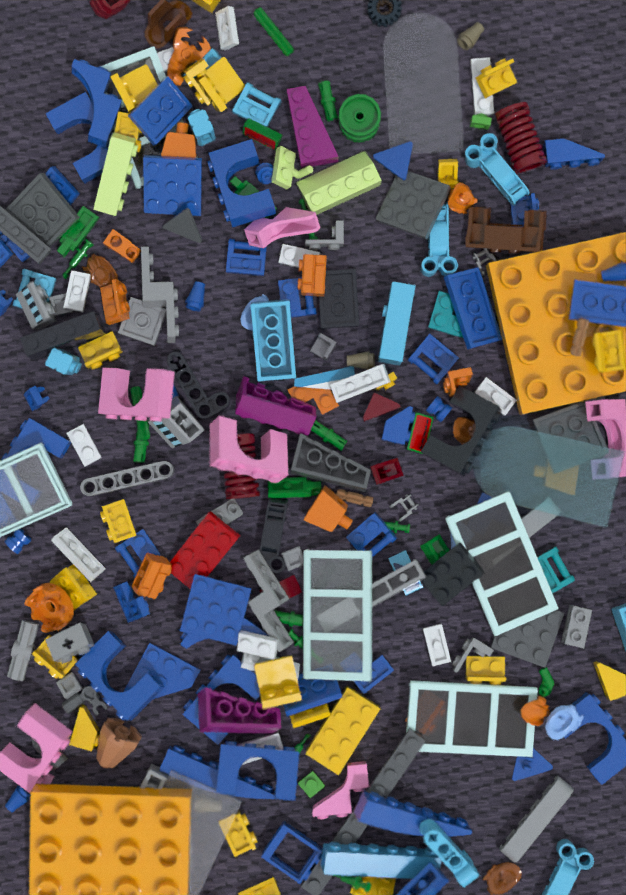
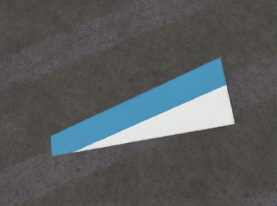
M354 367L296 378L294 386L332 390L331 384L355 375Z

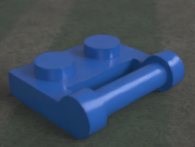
M229 239L226 273L264 276L267 246L265 248L249 246L248 242ZM234 249L260 251V256L234 253Z
M298 278L278 281L280 300L289 299L291 318L317 314L316 308H314L313 296H305L307 309L301 310Z
M429 334L407 361L418 366L437 385L459 357ZM421 353L424 354L442 370L438 374L418 356Z
M376 512L346 536L357 551H367L364 547L383 531L386 536L369 550L372 551V560L390 542L393 543L397 539L396 535Z
M144 529L136 533L137 536L129 538L115 547L117 553L120 552L133 571L134 578L139 567L126 547L131 545L141 561H143L146 553L162 556Z

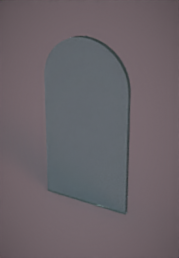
M515 426L495 429L490 438L484 441L481 454L473 460V470L478 484L489 496L493 498L510 491L515 505L607 528L625 451Z

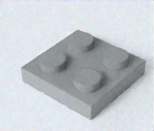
M130 297V319L122 321L118 333L155 346L166 316V309L161 307L143 308V301Z

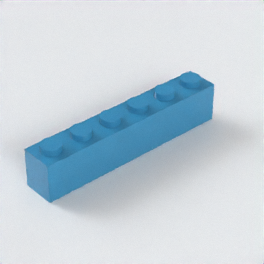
M338 842L323 843L321 868L325 875L413 879L429 863L435 864L439 868L441 867V859L430 847L422 849L414 846L403 848L395 845L384 847L376 844L365 846L357 843H350L349 845Z

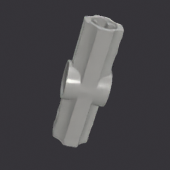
M22 620L18 638L15 640L11 651L12 660L7 675L10 679L24 681L29 661L33 657L31 653L35 649L34 642L39 628V624Z

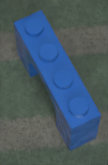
M86 92L45 113L57 135L77 124L85 123L92 125L94 116L92 101ZM111 137L107 148L98 145L92 153L73 163L84 184L102 175Z
M252 139L209 152L210 160L207 163L210 172H215L216 176L212 178L215 187L220 188L221 193L218 194L221 205L225 204L227 210L223 212L226 221L231 222L232 228L276 214L269 189L242 196L233 193L228 188L229 180L236 172L259 164Z
M29 418L28 421L25 420L20 427L21 433L18 437H14L10 444L12 448L8 454L5 453L1 460L41 442L48 452L63 458L71 445V441L34 419ZM17 463L11 466L33 508L43 491L24 481L20 477ZM1 469L0 491L20 502L5 470Z
M107 631L95 646L75 665L79 668L77 670L78 673L84 678L87 677L92 682L90 686L96 692L100 691L104 695L103 700L109 706L113 705L119 718L132 721L165 687L152 673H146L130 690L125 692L114 690L107 680V668L112 659L126 645L113 632Z
M233 654L232 656L227 655L221 662L223 667L219 671L215 669L208 677L211 681L207 686L203 684L196 694L198 695L205 687L213 691L221 684L233 683L240 686L257 700L260 696V690L255 671L241 668L242 660L236 654ZM197 696L194 701L190 699L183 707L185 709L183 715L199 728ZM203 732L217 745L228 734L222 732Z
M586 692L573 702L572 705L576 707V712H578L579 716H584L578 728L586 723L593 722L603 725L608 733L606 750L586 766L596 780L603 785L626 766V740L623 737L625 733L618 724L614 726L610 721L613 718L609 712L599 707L601 702L594 694L590 695ZM570 731L564 738L566 739L574 731Z
M225 741V745L221 744L216 794L236 795L237 777L241 765L248 759L259 757L269 761L276 771L275 799L295 800L299 752H296L295 748L284 747L283 750H276V746L272 745L256 748V744L245 743V746H237V742Z

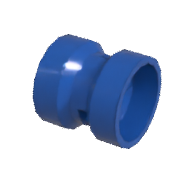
M437 396L426 411L429 414H434L441 423L452 407L449 404H444L442 399Z
M21 528L14 531V536L8 537L4 541L16 554L22 551L24 545H28L32 541L28 535H24L25 532Z

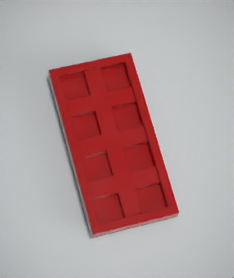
M210 511L170 561L171 574L191 590L194 575L198 574L208 577L240 535Z

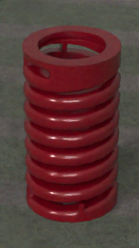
M527 102L507 106L495 113L503 141L506 143L505 147L508 150V156L511 157L510 162L513 171L516 174L538 168L547 162L544 151L541 150L542 145L537 144L540 139L535 137L537 136V131L533 130L535 124L531 123L533 118L529 116L530 110Z
M237 434V443L241 451L251 459L256 458V453L250 452L256 449L255 445H249L255 442L254 434ZM223 470L227 472L224 474V479H226L224 485L227 487L225 488L226 499L260 496V491L255 489L259 487V483L254 482L258 479L249 475Z

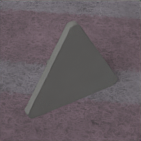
M188 208L163 225V228L198 243L202 242L199 230Z

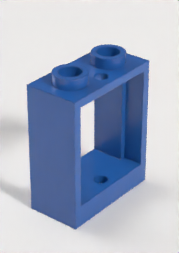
M283 821L263 850L261 857L300 884L303 879L306 881L310 876L312 865L314 863L318 864L321 860L322 847ZM287 832L314 850L299 872L273 855Z

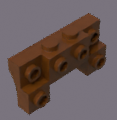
M470 207L465 247L490 249V252H501V250H508V253H520V251L541 252L543 250L544 231L546 230L547 210H526L524 225L490 223L491 207Z

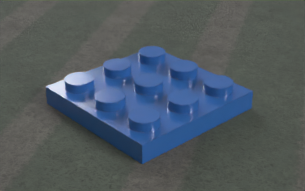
M144 155V213L177 215L188 208L192 216H201L202 158Z
M195 574L180 631L237 646L252 588Z

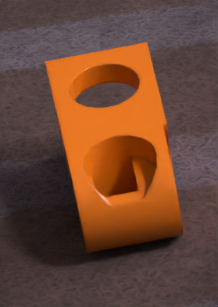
M112 229L103 242L104 246L131 263H134L141 253L138 247L114 229Z

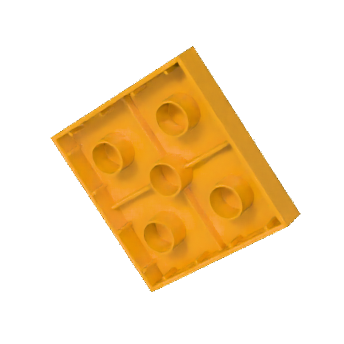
M626 232L499 260L486 265L519 415L626 391V369L599 372L595 367V357L597 355L596 349L593 348L592 344L594 333L622 330L626 356V327L589 322L584 345L581 346V356H573L570 350L573 345L575 330L578 328V321L568 320L574 280L626 287V281L604 282L601 271L616 264L626 263Z
M35 784L31 791L30 895H189L192 789Z

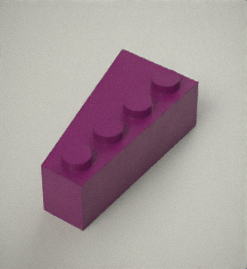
M306 86L287 89L288 104L301 169L309 165L313 167L338 162L339 156Z
M243 376L236 394L235 414L242 418L257 420L263 424L274 425L279 429H288L296 434L309 435L316 419V407L294 397L287 399L282 392L277 390L276 392H271L265 389L266 385L259 382L255 385L249 382L250 378Z
M206 687L198 693L199 732L274 733L281 729L279 708L269 707L263 709L261 703H253L241 697L236 698L229 696L227 693L215 692Z

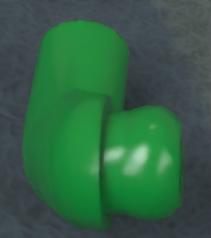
M547 667L539 670L543 680L538 692L542 697L550 695L555 683Z

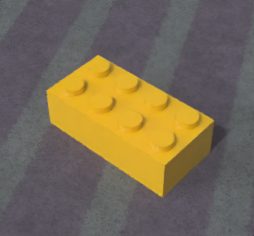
M348 685L342 692L343 698L337 700L330 711L331 716L326 717L306 749V755L337 775L340 774L380 710L379 705Z

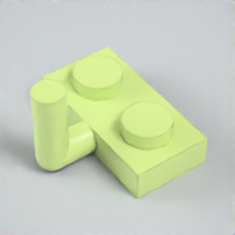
M280 146L276 148L271 182L284 189H288L291 187L292 177L300 179L312 173L313 167L309 165L299 171L294 169L296 153Z

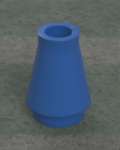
M621 262L601 271L603 281H626V263Z
M194 282V286L185 301L186 308L189 310L201 311V308L204 307V283Z
M18 785L5 804V807L10 812H14L31 800V792H27Z

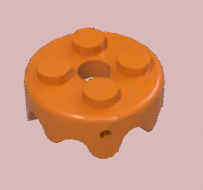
M44 583L33 589L32 594L25 600V606L31 607V618L43 623L41 626L42 632L59 631L67 626L73 618L74 608L69 595L56 584Z

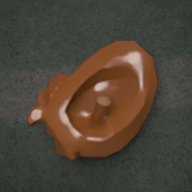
M93 254L88 258L87 267L82 266L84 272L91 275L90 283H94L99 287L112 284V279L116 278L118 280L116 271L102 256Z
M458 417L454 421L453 434L462 445L473 437L476 428L475 420Z
M514 863L494 864L487 870V874L482 880H487V890L490 895H500L506 893L518 883L522 872L519 866Z

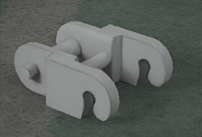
M483 248V251L478 254L473 253L474 257H472L473 260L476 259L477 262L475 264L477 268L479 267L482 276L485 273L482 271L481 264L488 260L496 261L493 254H489V249ZM486 254L487 258L480 261L479 257Z
M406 494V498H400L389 506L392 508L398 503L402 504L407 514L401 517L399 521L412 514L411 510H417L419 504H414L410 498L411 494L409 496ZM407 500L412 508L408 509L404 501Z

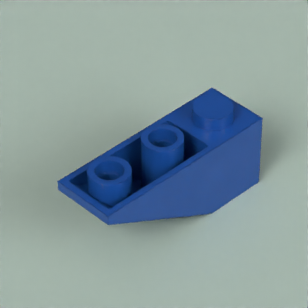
M567 139L545 140L543 143L544 156L547 160L545 167H550L551 170L560 169L562 165H569L570 168L581 166L582 163L594 166L600 164L599 162L605 158L604 154Z

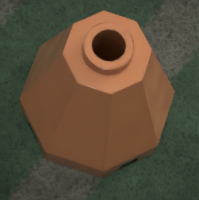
M108 718L101 728L96 759L104 768H114L136 748L142 738L138 730L132 725L130 729L123 726L122 724L125 721L121 719Z

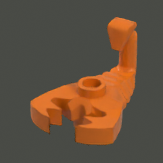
M188 27L177 28L173 41L174 51L168 64L167 76L176 86H181L184 81L181 75L191 63H195L203 58L211 49L208 41L203 36V42L197 41L201 46L200 50H197L194 45H189L188 41L181 40L182 37L190 38L187 32L193 30Z

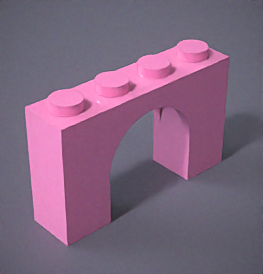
M103 368L98 414L106 415V419H117V416H120L122 420H132V417H135V420L147 421V418H150V421L162 422V418L170 419L174 372L163 369H147L143 397L138 404L133 406L128 398L130 371L119 368Z
M625 399L586 402L587 421H600L605 427L608 437L609 454L605 455L603 459L591 460L593 479L626 477Z
M218 416L210 424V466L217 467L219 470H229L236 474H245L256 479L261 478L272 483H278L288 475L287 434L270 429L261 437V459H251L238 446L237 420Z
M36 704L25 713L18 727L37 741L42 750V758L29 757L11 743L0 752V771L29 793L35 784L43 783L45 780L43 775L47 776L52 770L53 766L51 763H56L62 753L59 751L61 749L64 750L71 741L68 738L72 733L70 729Z

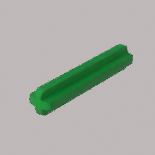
M261 7L255 10V18L284 55H291L294 52V48Z
M139 386L130 389L133 406L142 399V392ZM136 420L140 439L142 441L150 439L148 422Z

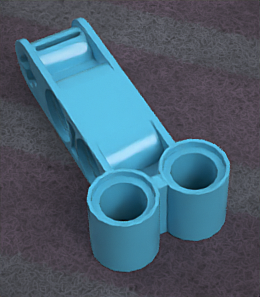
M491 133L485 134L480 140V146H468L465 151V162L471 168L479 166L509 203L514 206L519 199L525 195L528 196L530 192L497 152L498 141L496 136ZM486 143H492V144H493V146H492V147H489V148L486 147V146H484V145H485ZM471 154L478 155V158L471 159L469 156Z
M447 202L443 205L428 237L429 257H426L421 263V273L427 277L435 275L437 270H440V273L444 276L454 274L458 267L456 259L449 256V212ZM431 263L434 266V270L428 271L424 265ZM451 263L453 270L447 271L443 265Z
M431 819L422 821L419 830L424 836L425 843L453 872L462 887L465 888L480 876L466 851H461L435 821Z
M568 839L558 841L556 845V850L560 855L557 862L558 867L555 866L549 879L550 883L548 886L546 885L542 895H568L580 870H587L593 866L594 858L586 848H578L576 850ZM570 846V851L562 853V848ZM582 855H588L585 862H579V858Z

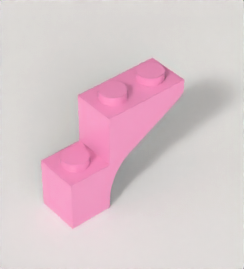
M286 207L274 219L261 218L255 220L244 231L249 246L265 248L269 243L282 237L317 232L320 229L316 212Z
M366 761L347 763V776L344 783L313 805V817H317V819L329 818V815L346 817L348 813H352L350 789H353L354 792L365 791V788H369Z

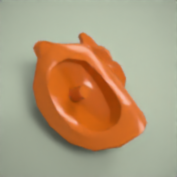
M463 183L455 185L454 189L450 191L447 200L452 211L467 214L466 210L478 202L470 188Z
M538 696L537 700L525 704L521 709L522 718L531 725L541 726L544 718L549 716L547 700L544 697Z

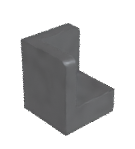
M319 333L310 352L327 361L337 342Z

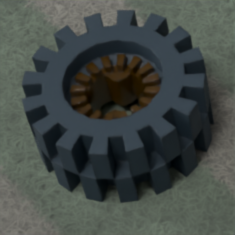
M369 0L367 8L369 19L372 20L373 24H378V27H381V25L384 28L387 25L392 26L400 18L402 10L401 0ZM387 5L390 10L382 13L379 8Z

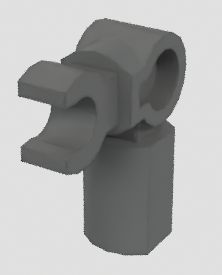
M87 684L81 693H76L62 703V707L67 714L85 704V700L93 705V712L96 715H99L98 705H102L105 710L108 708L107 703L100 700V695L90 684Z

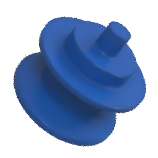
M262 163L257 167L256 175L259 182L262 184L272 183L273 165Z

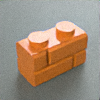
M303 254V259H299V271H302V279L298 278V290H301V295L324 296L326 255Z
M146 553L131 586L134 592L139 596L156 599L164 588L166 576H169L171 573V563L163 556Z

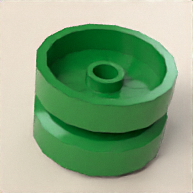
M364 94L348 97L342 103L339 110V128L341 133L353 142H365L376 135L381 120V111L378 103L373 98Z

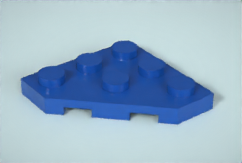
M149 643L124 692L130 690L146 673H152L165 687L155 698L191 688L201 669Z

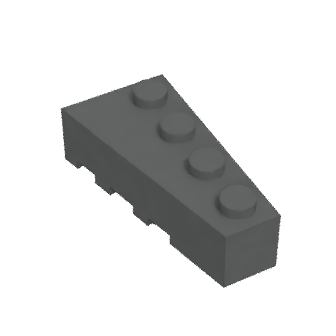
M300 433L291 474L362 492L366 491L371 472L370 469L351 459H347L338 452L330 450L319 442L313 441Z

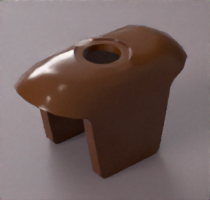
M160 0L148 13V26L145 29L147 42L155 48L164 47L175 36L177 28L184 27L191 19L192 11L190 7L179 0L170 3L167 0ZM170 20L171 22H170V23L167 25V27L164 29V27H163L164 23H165L166 21Z

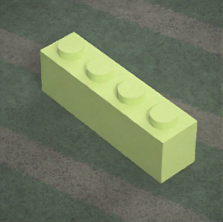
M115 132L112 134L93 210L116 216L118 210L122 211L124 200L121 199L122 194L127 192L129 182L126 181L127 174L131 175L134 165L130 163L131 158L136 156L138 145H135V138Z

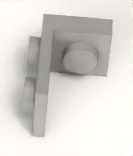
M336 221V226H332V238H336V240H305V247H309L310 250H320V247H328L329 250H339L344 244V221Z
M231 499L211 511L226 524L243 515L235 499ZM206 515L196 521L198 526L206 517Z
M474 637L471 640L467 638L462 646V649H464L462 655H457L452 663L454 666L452 670L456 673L459 671L472 647H475L474 652L482 657L485 654L490 657L494 650Z

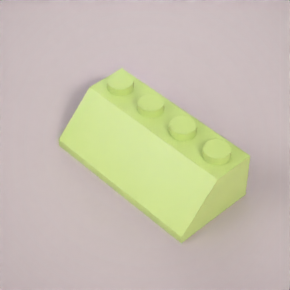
M363 151L298 181L296 184L309 211L316 212V215L380 186L382 180L374 163L366 152Z

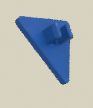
M407 142L374 154L373 158L400 179L406 180L413 143Z
M524 739L520 741L519 747H524ZM533 748L532 757L517 756L512 780L517 781L553 769V766Z

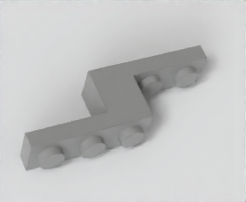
M141 247L143 308L166 307L168 343H175V336H179V325H175V318H178V307H174V300H178L177 289H173V282H154V272L150 271L149 266L153 265V253H149V247Z
M257 550L243 559L264 592L248 603L269 637L278 639L277 650L280 652L294 642L273 609L289 600L260 551Z

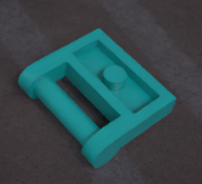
M556 546L537 557L552 593L575 581L573 575H570L560 558L559 550ZM552 557L564 578L562 581L558 580L547 558ZM527 562L528 568L533 570L530 562Z

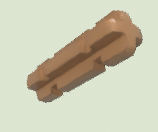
M586 318L578 319V328L575 330L573 345L570 350L573 356H581V346L584 345L586 329L589 325V320Z
M341 489L337 490L336 495L347 502L359 505L364 504L363 506L371 507L373 504V497H364L362 494L345 492V490Z

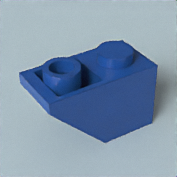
M409 406L385 421L381 440L404 445L405 441L409 442L411 431L408 430L409 423L413 424L415 412H412L413 407Z

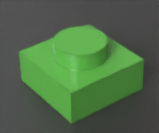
M481 113L473 115L470 127L489 130L492 118Z
M313 770L298 782L309 798L313 797L325 786Z

